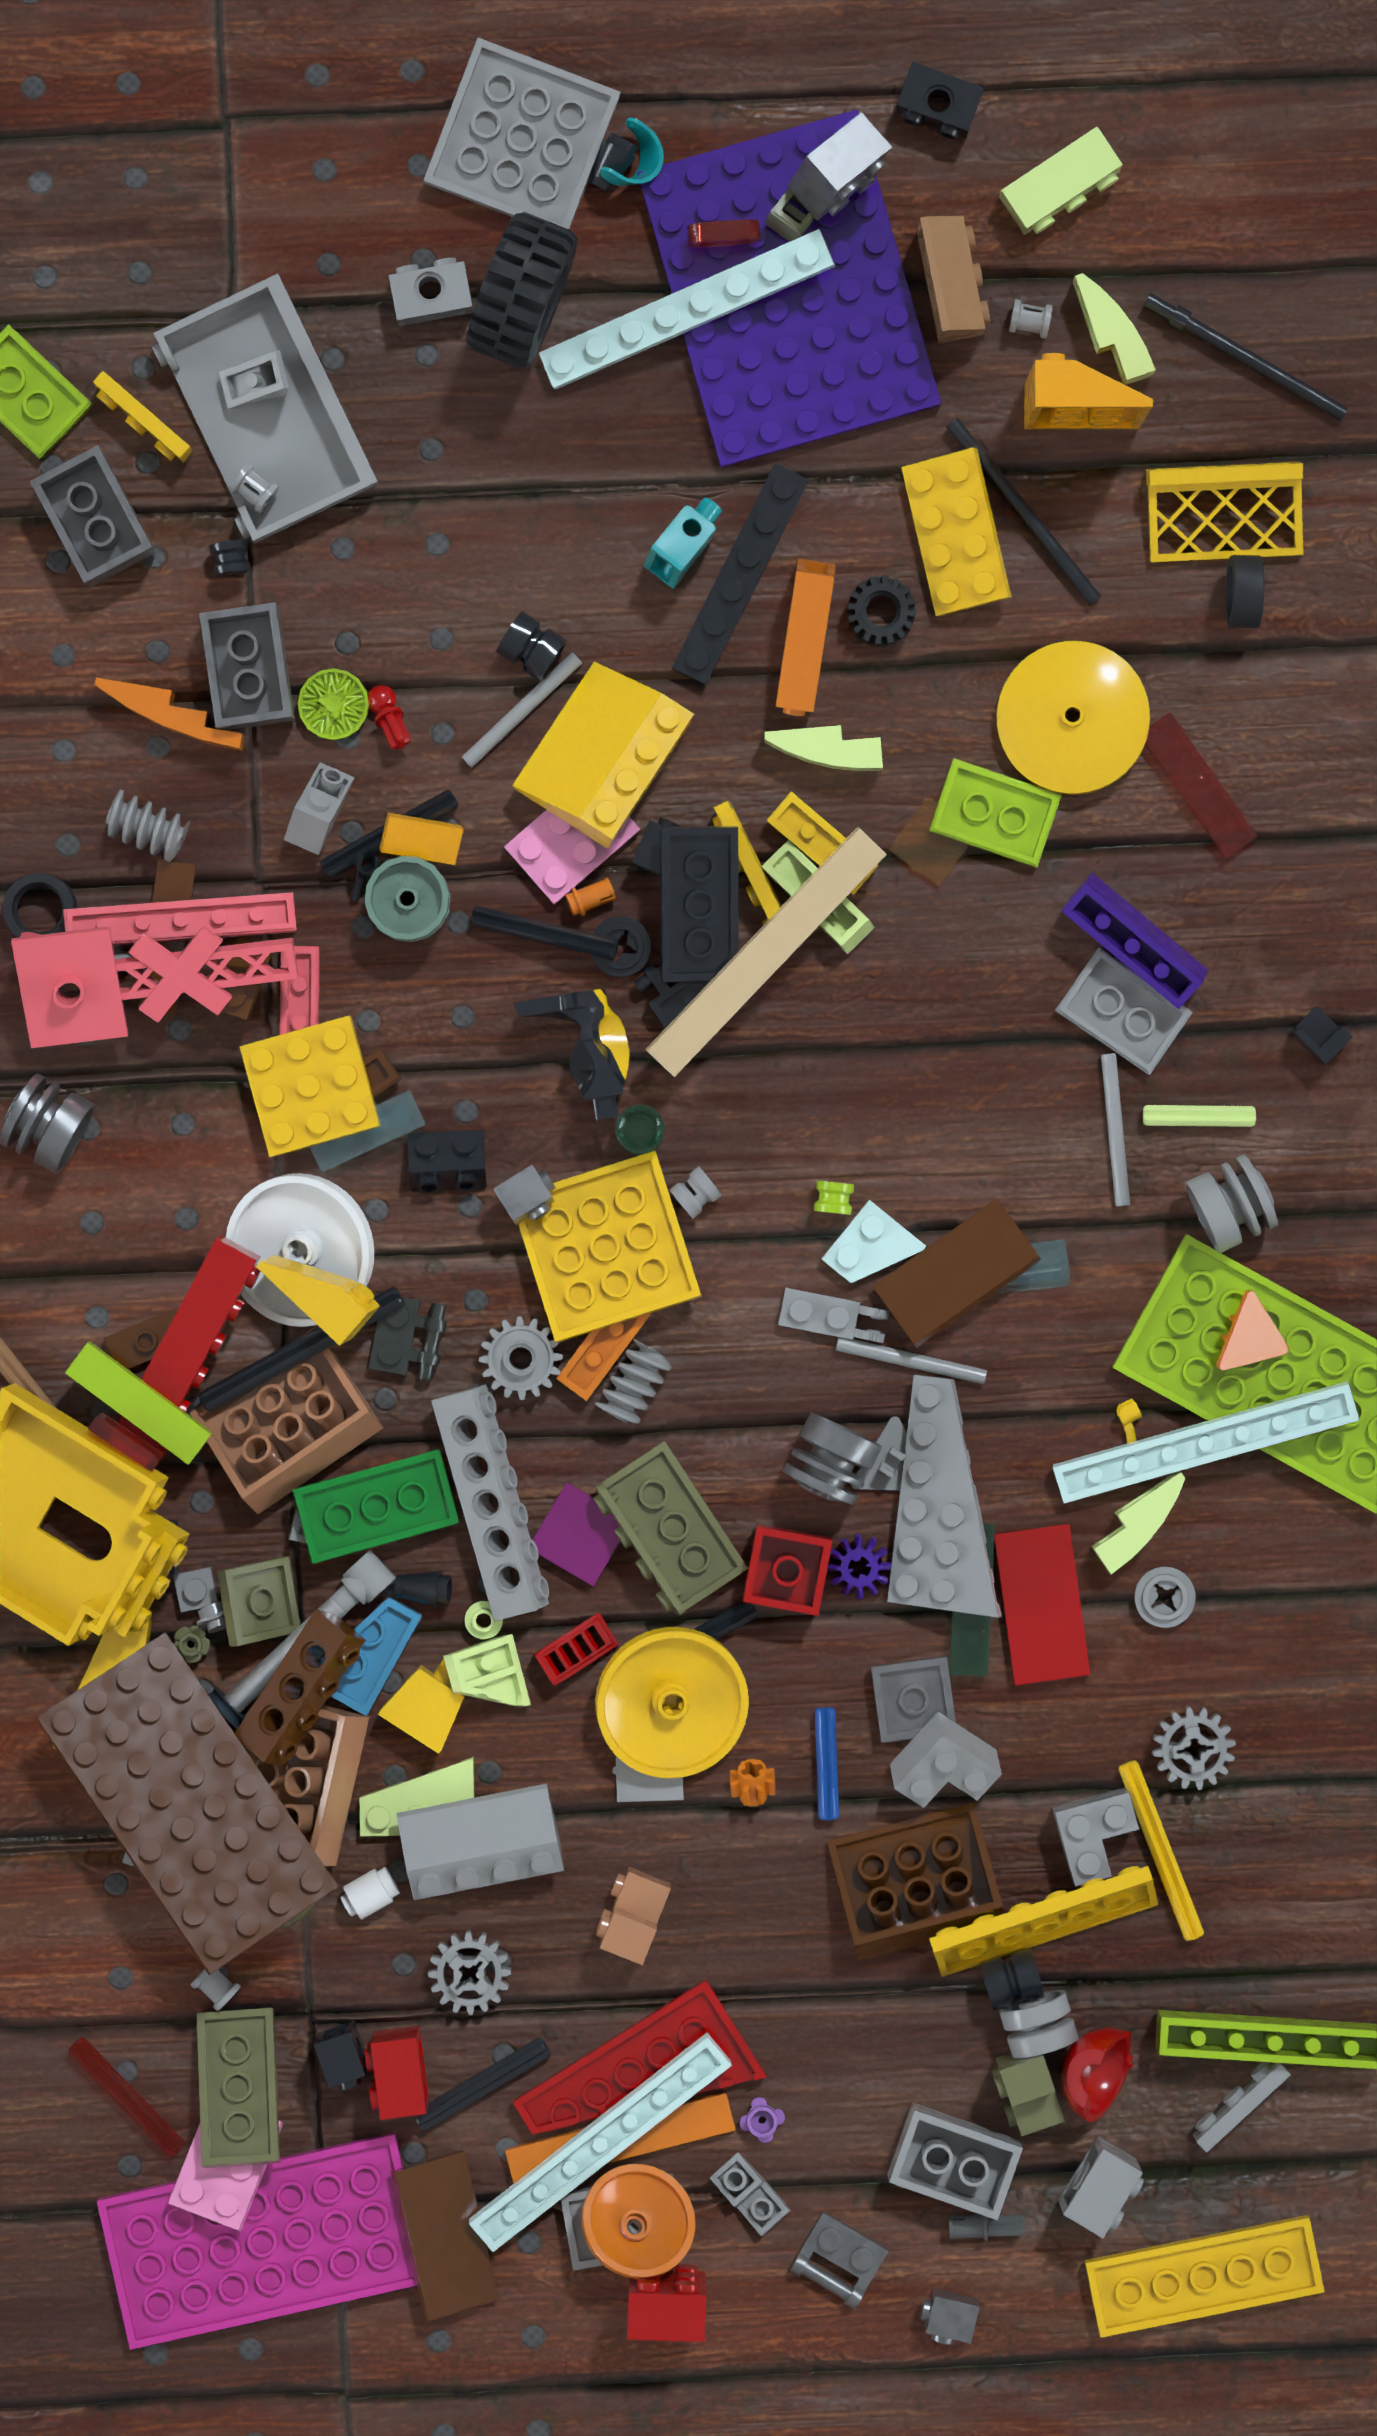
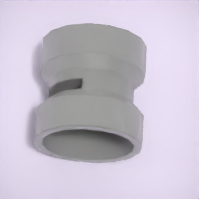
M699 1166L690 1173L687 1181L677 1183L670 1189V1192L692 1219L702 1212L703 1205L707 1202H714L722 1196Z

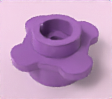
M756 2097L751 2102L752 2108L748 2114L740 2118V2127L744 2131L750 2130L753 2135L758 2137L760 2142L767 2143L773 2139V2133L777 2125L784 2122L785 2115L781 2109H774L769 2106L763 2097ZM761 2116L766 2118L764 2123L758 2121Z

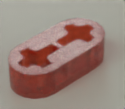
M744 219L690 224L687 226L688 246L705 248L758 243L761 241L760 222L758 220Z

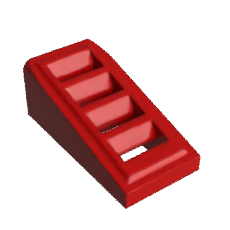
M600 1612L535 1651L534 1655L553 1686H556L618 1646L619 1643ZM593 1625L605 1643L598 1647L588 1631V1628ZM579 1634L582 1635L592 1651L588 1655H585L575 1639ZM567 1642L578 1658V1661L575 1663L571 1662L562 1648V1645ZM553 1651L556 1652L565 1667L560 1672L549 1656Z

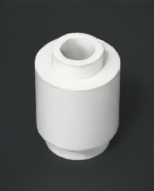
M384 1867L379 1871L374 1868L343 1886L346 1894L340 1898L349 1915L352 1917L358 1914L362 1920L394 1902L393 1897L400 1894L389 1871Z

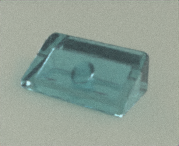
M1065 1239L1030 1243L1040 1256L1041 1261L995 1292V1294L1068 1286L1070 1284V1269Z

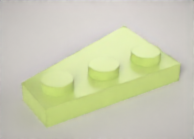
M474 1757L360 1796V1836H400L397 1813L474 1798Z

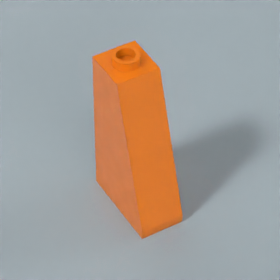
M799 558L797 561L776 699V707L783 708L782 712L788 715L805 716L806 711L814 712L835 578V564Z

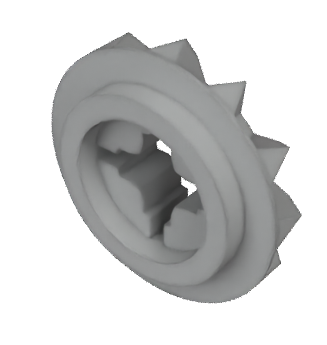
M1163 1566L1144 1574L1136 1584L1134 1597L1136 1608L1141 1617L1148 1623L1162 1628L1173 1627L1184 1622L1193 1611L1196 1599L1195 1589L1191 1580L1180 1570ZM1156 1583L1165 1590L1174 1589L1176 1586L1179 1587L1171 1596L1172 1605L1175 1607V1610H1172L1169 1606L1167 1607L1164 1603L1151 1607L1155 1603L1154 1600L1158 1598L1157 1589L1154 1586Z

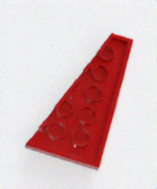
M704 1979L521 2094L512 2103L532 2135L598 2118L706 2033L712 2037L731 2060L732 2066L697 2093L731 2087L733 2084L767 2078V2075L707 1979Z

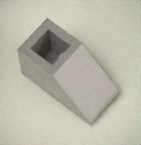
M319 763L294 807L284 840L319 855L332 832L355 777Z

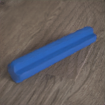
M819 1707L815 1710L818 1816L820 1820H836L839 1818L836 1711L832 1707Z

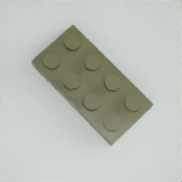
M260 2008L197 2013L202 2167L215 2168L280 2163L274 2009Z

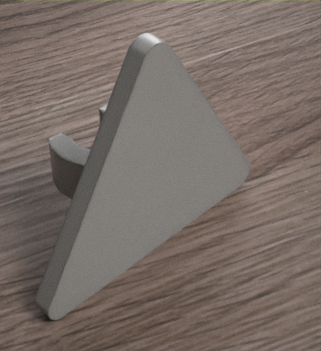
M891 1417L878 1437L876 1443L881 1445L882 1448L872 1469L860 1467L855 1474L865 1482L863 1488L851 1484L852 1488L900 1491L907 1432L898 1417Z

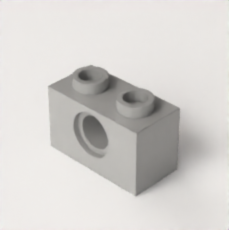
M443 258L434 261V267L419 269L418 265L413 264L396 268V274L389 275L398 326L473 313L464 261L456 262V258ZM433 281L441 286V292L436 298L426 299L420 294V289L426 282Z

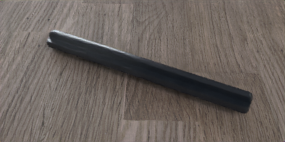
M391 1287L374 1296V1300L380 1307L361 1329L404 1306V1299L396 1287ZM318 1327L201 1391L198 1395L200 1402L208 1412H211L334 1345L336 1342Z

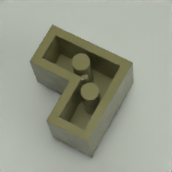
M1010 2052L995 2057L998 2068L991 2071L1001 2099L1009 2098L1010 2104L1003 2107L1010 2128L1018 2126L1021 2136L1065 2122L1043 2054L1028 2058H1013Z

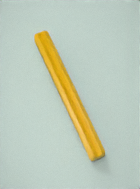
M1135 1760L1128 1761L1120 1765L1118 1770L1125 1788L1130 1794L1135 1814L1183 1937L1186 1941L1195 1940L1204 1935L1203 1928L1140 1766Z

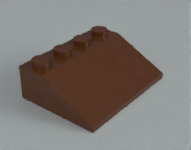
M974 1802L827 1841L858 1961L930 1942L929 1938L935 1937L940 1930L948 1927H957L959 1929L971 1925L975 1919L984 1915H994L996 1917L1004 1914L1001 1897Z

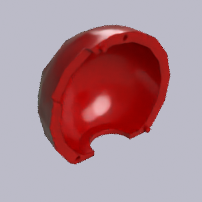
M1112 2027L1090 2030L1070 2046L1062 2059L1059 2077L1063 2096L1071 2109L1084 2120L1094 2122L1101 2118L1119 2094L1129 2069L1133 2068V2064H1131L1133 2056L1130 2055V2036L1132 2033Z

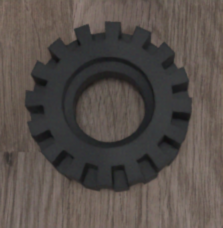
M882 575V577H869L868 580L862 581L853 590L847 604L846 615L851 631L856 634L860 641L863 640L870 646L879 645L880 647H887V645L898 643L909 633L916 617V603L914 597L910 594V589L902 585L900 580L896 578L894 580L885 575ZM886 597L894 603L896 616L890 624L878 626L868 619L866 607L872 599Z

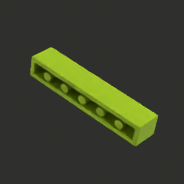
M1157 2010L1155 2049L1159 2055L1377 2069V2024Z

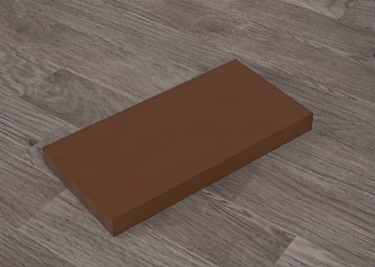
M995 1199L873 1285V1288L917 1348L1040 1262L1041 1258L999 1200Z
M459 2150L391 2171L424 2320L432 2321L499 2300L486 2243L469 2225V2218L479 2210L465 2151Z

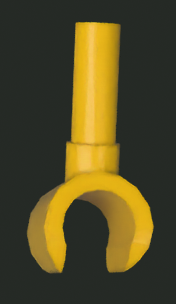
M1129 1399L1119 1404L1116 1409V1413L1126 1433L1127 1443L1137 1441L1132 1422L1142 1418L1136 1402L1133 1399Z

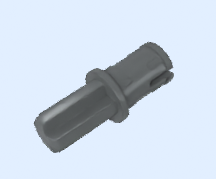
M949 2214L950 2239L984 2238V2242H988V2236H1022L1025 2233V2218L1022 2215H999L998 2220L981 2214Z

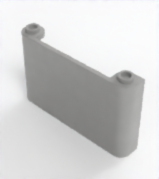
M278 274L154 333L158 343L153 345L152 349L161 367L169 364L228 489L238 473L248 463L254 466V472L271 485L276 483L280 486L274 499L260 514L254 510L255 505L238 492L235 494L231 493L241 515L234 520L244 540L251 537L253 542L257 543L378 485L369 462ZM280 350L289 386L287 396L284 398H265L238 409H228L219 372L272 351Z

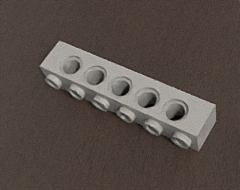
M485 1384L431 1400L494 1621L533 1612L548 1605L549 1587L539 1570L537 1563L539 1557L538 1548L529 1535L527 1510L519 1500L516 1489L517 1475L508 1462L506 1455L507 1441L503 1431L498 1427L495 1416L496 1402L493 1395L488 1392L487 1385ZM469 1420H472L477 1426L476 1437L468 1429ZM479 1457L486 1460L488 1464L487 1473L480 1469ZM490 1493L498 1500V1510L494 1509L489 1502ZM500 1530L508 1535V1547L500 1540ZM511 1567L518 1571L520 1576L519 1583H516L511 1578Z

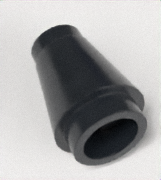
M611 132L607 140L603 138L589 182L609 192L614 185L600 175L601 168L609 167L622 175L636 159L634 153L638 147Z
M442 1570L408 1573L405 1575L397 1574L394 1586L395 1597H402L439 1608L440 1605H449L452 1595V1576L443 1574Z

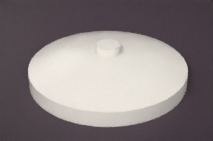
M296 1173L281 1175L259 1184L239 1202L227 1227L226 1238L261 1256L258 1264L273 1255H277L353 1279L356 1283H361L366 1287L369 1283L374 1265V1242L369 1223L355 1200L338 1185L324 1178ZM262 1272L253 1288L250 1289L245 1286L241 1294L256 1311L273 1321L297 1327L317 1325Z

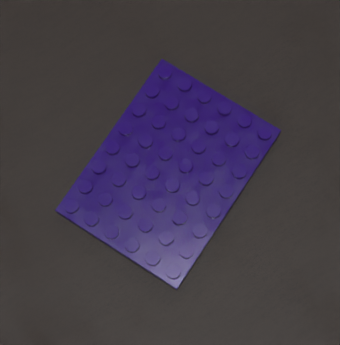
M858 109L663 164L661 171L655 178L640 184L671 294L788 243L786 239L765 224V220L787 191L788 183L806 156L859 115ZM877 175L875 176L876 181L863 193L859 194L855 191L848 198V204L834 216L828 212L818 221L814 219L802 235L804 236L820 229L835 267L683 333L721 468L941 406V400ZM793 200L789 201L791 205L805 215L809 213Z

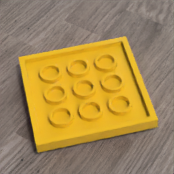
M656 1151L553 1183L556 1189L550 1192L554 1199V1202L549 1204L551 1210L533 1222L530 1218H527L518 1224L556 1343L702 1297Z

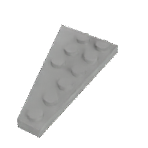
M914 1375L887 1602L997 1618L1002 1617L999 1603L997 1604L993 1584L995 1581L993 1571L990 1569L986 1549L987 1540L976 1486L973 1484L970 1469L969 1451L966 1449L962 1429L963 1421L955 1381L948 1378Z

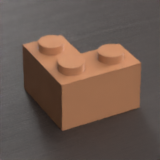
M628 1867L625 1876L618 1873L610 1895L616 1897L611 1911L604 1909L596 1929V1936L601 1938L600 1949L643 1965L657 1931V1923L671 1890V1883Z

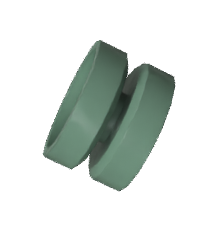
M400 856L387 860L373 872L366 885L365 905L369 918L383 934L397 941L417 942L431 937L442 928L450 913L451 895L447 881L434 865L419 857ZM402 893H413L415 896L414 903L410 906H404L402 904L403 901L400 899Z

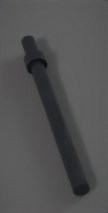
M1150 293L1145 301L1144 307L1168 320L1169 323L1167 325L1177 331H1187L1339 421L1346 414L1348 408L1193 318L1191 316L1192 312L1181 305H1178L1176 308Z
M958 417L948 424L946 428L964 450L973 447L977 448L983 474L1086 602L1091 605L1100 598V593L987 454L989 449L981 439L976 441Z

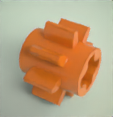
M748 1759L741 1761L738 1771L730 1770L731 1797L739 1796L740 1801L745 1806L763 1805L767 1800V1795L776 1794L774 1768L766 1769V1765L762 1760Z

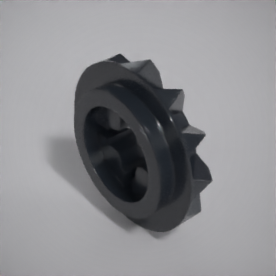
M625 916L609 918L603 921L593 933L619 941L625 931H628L627 945L637 952L636 955L623 953L616 963L613 962L614 959L591 954L597 967L610 976L627 977L633 975L645 966L650 957L651 941L649 934L644 926L633 918Z

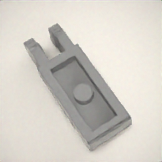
M785 1287L778 1325L853 1340V1337L883 1343L885 1334H881L880 1331L856 1329L858 1314H862L873 1319L883 1320L888 1319L890 1311L862 1306L857 1301Z

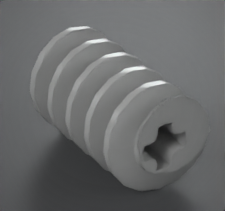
M120 789L106 817L105 827L108 824V836L111 838L116 837L122 831V842L125 844L130 843L136 837V847L140 850L150 843V853L154 856L158 855L165 848L164 859L170 862L179 853L191 820L184 827H181V814L176 813L170 821H167L166 808L164 807L156 815H153L152 802L150 801L142 809H139L138 796L136 795L128 803H125L124 790Z
M633 1339L640 1348L639 1351L626 1350L625 1354L632 1363L619 1362L617 1367L624 1374L623 1378L611 1376L610 1381L614 1384L616 1390L603 1389L602 1393L609 1402L607 1404L596 1402L595 1405L625 1423L639 1424L641 1418L634 1409H648L649 1406L642 1396L655 1397L656 1391L652 1388L650 1382L662 1384L664 1379L659 1374L658 1369L670 1371L672 1366L665 1356L644 1343Z

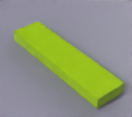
M90 1341L87 1342L65 1372V1374L188 1465L213 1433Z

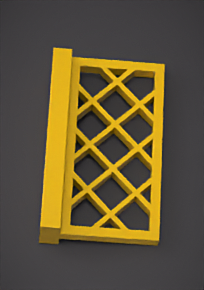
M1282 462L1146 469L1150 562L1229 559L1232 555H1260L1261 557L1303 555L1301 479H1303V463ZM1293 486V502L1281 513L1267 498L1277 487ZM1270 487L1263 495L1255 489ZM1248 488L1259 500L1243 515L1229 500L1239 489ZM1232 489L1225 497L1217 491ZM1204 490L1212 491L1221 500L1207 517L1191 504V501ZM1193 491L1187 499L1179 493ZM1173 492L1183 502L1169 519L1157 510V493ZM1263 503L1279 517L1264 534L1248 520ZM1224 505H1227L1240 518V521L1226 536L1210 522ZM1187 506L1203 520L1188 538L1172 524ZM1292 511L1293 523L1286 518ZM1157 516L1165 522L1159 530ZM1282 521L1294 531V547L1278 548L1268 538ZM1246 523L1260 538L1250 549L1240 550L1230 538ZM1206 525L1222 538L1212 551H1201L1192 542ZM1170 527L1184 542L1174 553L1158 554V537ZM1264 541H1265L1270 547H1272V548L1258 549V547H1259ZM1226 543L1234 549L1219 551ZM1187 545H1189V546H1191L1196 552H1182V551L1187 547Z

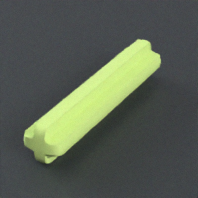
M1146 1105L1143 1108V1123L1146 1126L1252 1127L1256 1123V1110L1253 1106Z

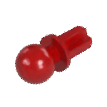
M375 686L367 694L369 710L377 715L374 722L377 727L382 728L391 749H404L411 742V737L402 719L404 716L402 708L395 707L397 703L396 694L388 686Z

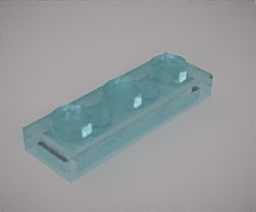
M408 1090L376 1105L381 1127L310 1147L321 1172H326L425 1126L426 1123L411 1091Z

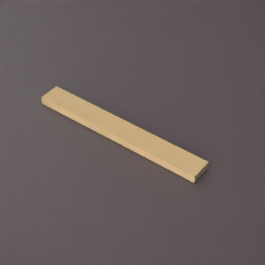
M857 827L645 1050L675 1077L887 854Z

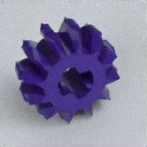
M855 1534L854 1547L850 1548L845 1538L840 1539L841 1546L845 1549L843 1554L836 1549H831L830 1555L840 1560V1562L829 1563L827 1571L841 1572L834 1576L830 1582L833 1586H836L844 1580L846 1581L841 1591L842 1595L847 1596L852 1586H855L857 1599H863L864 1586H868L870 1593L876 1595L878 1590L872 1582L876 1579L881 1584L888 1583V1578L878 1573V1571L889 1570L892 1568V1565L887 1561H877L888 1553L885 1547L879 1548L874 1553L871 1552L876 1545V1538L870 1537L866 1546L862 1547L861 1534ZM861 1557L866 1558L868 1561L865 1562V1565L869 1567L867 1573L859 1572L857 1576L852 1575L850 1572L853 1569L849 1566V1562L851 1560L859 1561Z

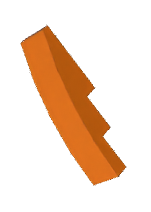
M96 677V687L142 717L168 730L198 741L243 752L245 736L242 733L208 728L210 714L205 711L173 706L175 693L172 690Z

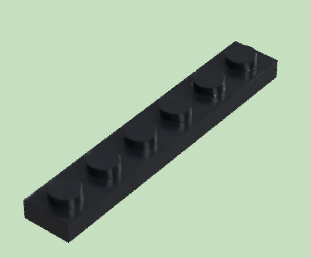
M777 463L774 464L672 666L673 670L705 686L707 685L809 483L808 479Z

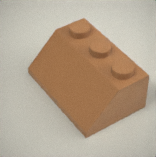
M964 216L921 217L916 232L938 344L983 335L985 324H989L991 321L987 301L980 302L977 288L983 286V278L980 264H973L970 249L976 248L972 225L965 226Z

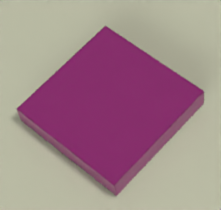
M566 1482L535 1534L533 1541L538 1548L539 1555L594 1587L620 1543L619 1538L614 1532V1529L619 1527L612 1514L606 1517L602 1514L592 1496Z

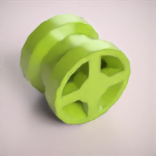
M817 1180L816 1189L819 1191V1200L814 1203V1211L851 1215L852 1207L849 1204V1195L854 1192V1184Z

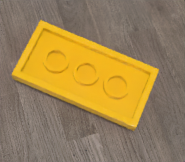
M973 447L901 467L935 615L943 616L1012 598L977 448Z

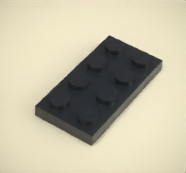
M660 827L661 981H711L739 951L738 827Z

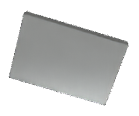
M1099 947L1055 1009L1057 1013L1148 1075L1152 1073L1193 1013L1183 1005L1180 1009H1177L1130 968Z

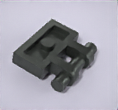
M403 1297L405 1303L403 1307L377 1320L369 1369L407 1375L409 1361L420 1363L417 1378L432 1380L434 1368L439 1366L441 1355L437 1353L441 1332H445L447 1321L444 1320L446 1305L431 1303L429 1317L418 1315L421 1300ZM416 1327L426 1329L422 1351L412 1349Z

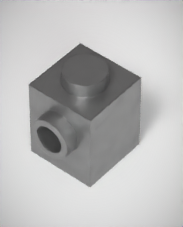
M533 1165L493 1188L515 1225L527 1218H530L533 1222L546 1215L551 1210L549 1204L554 1202L550 1192L556 1189L546 1171L543 1169L537 1173Z
M933 2288L931 2299L924 2298L920 2312V2320L925 2321L926 2333L931 2334L932 2340L943 2344L952 2345L954 2340L971 2344L980 2308L978 2299Z

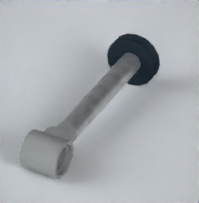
M369 1550L342 1575L341 1581L344 1585L317 1610L335 1614L341 1619L359 1601L363 1604L371 1602L396 1577ZM310 1617L226 1695L214 1684L213 1691L207 1693L223 1718L229 1721L236 1729H238L245 1718L242 1711L260 1695Z

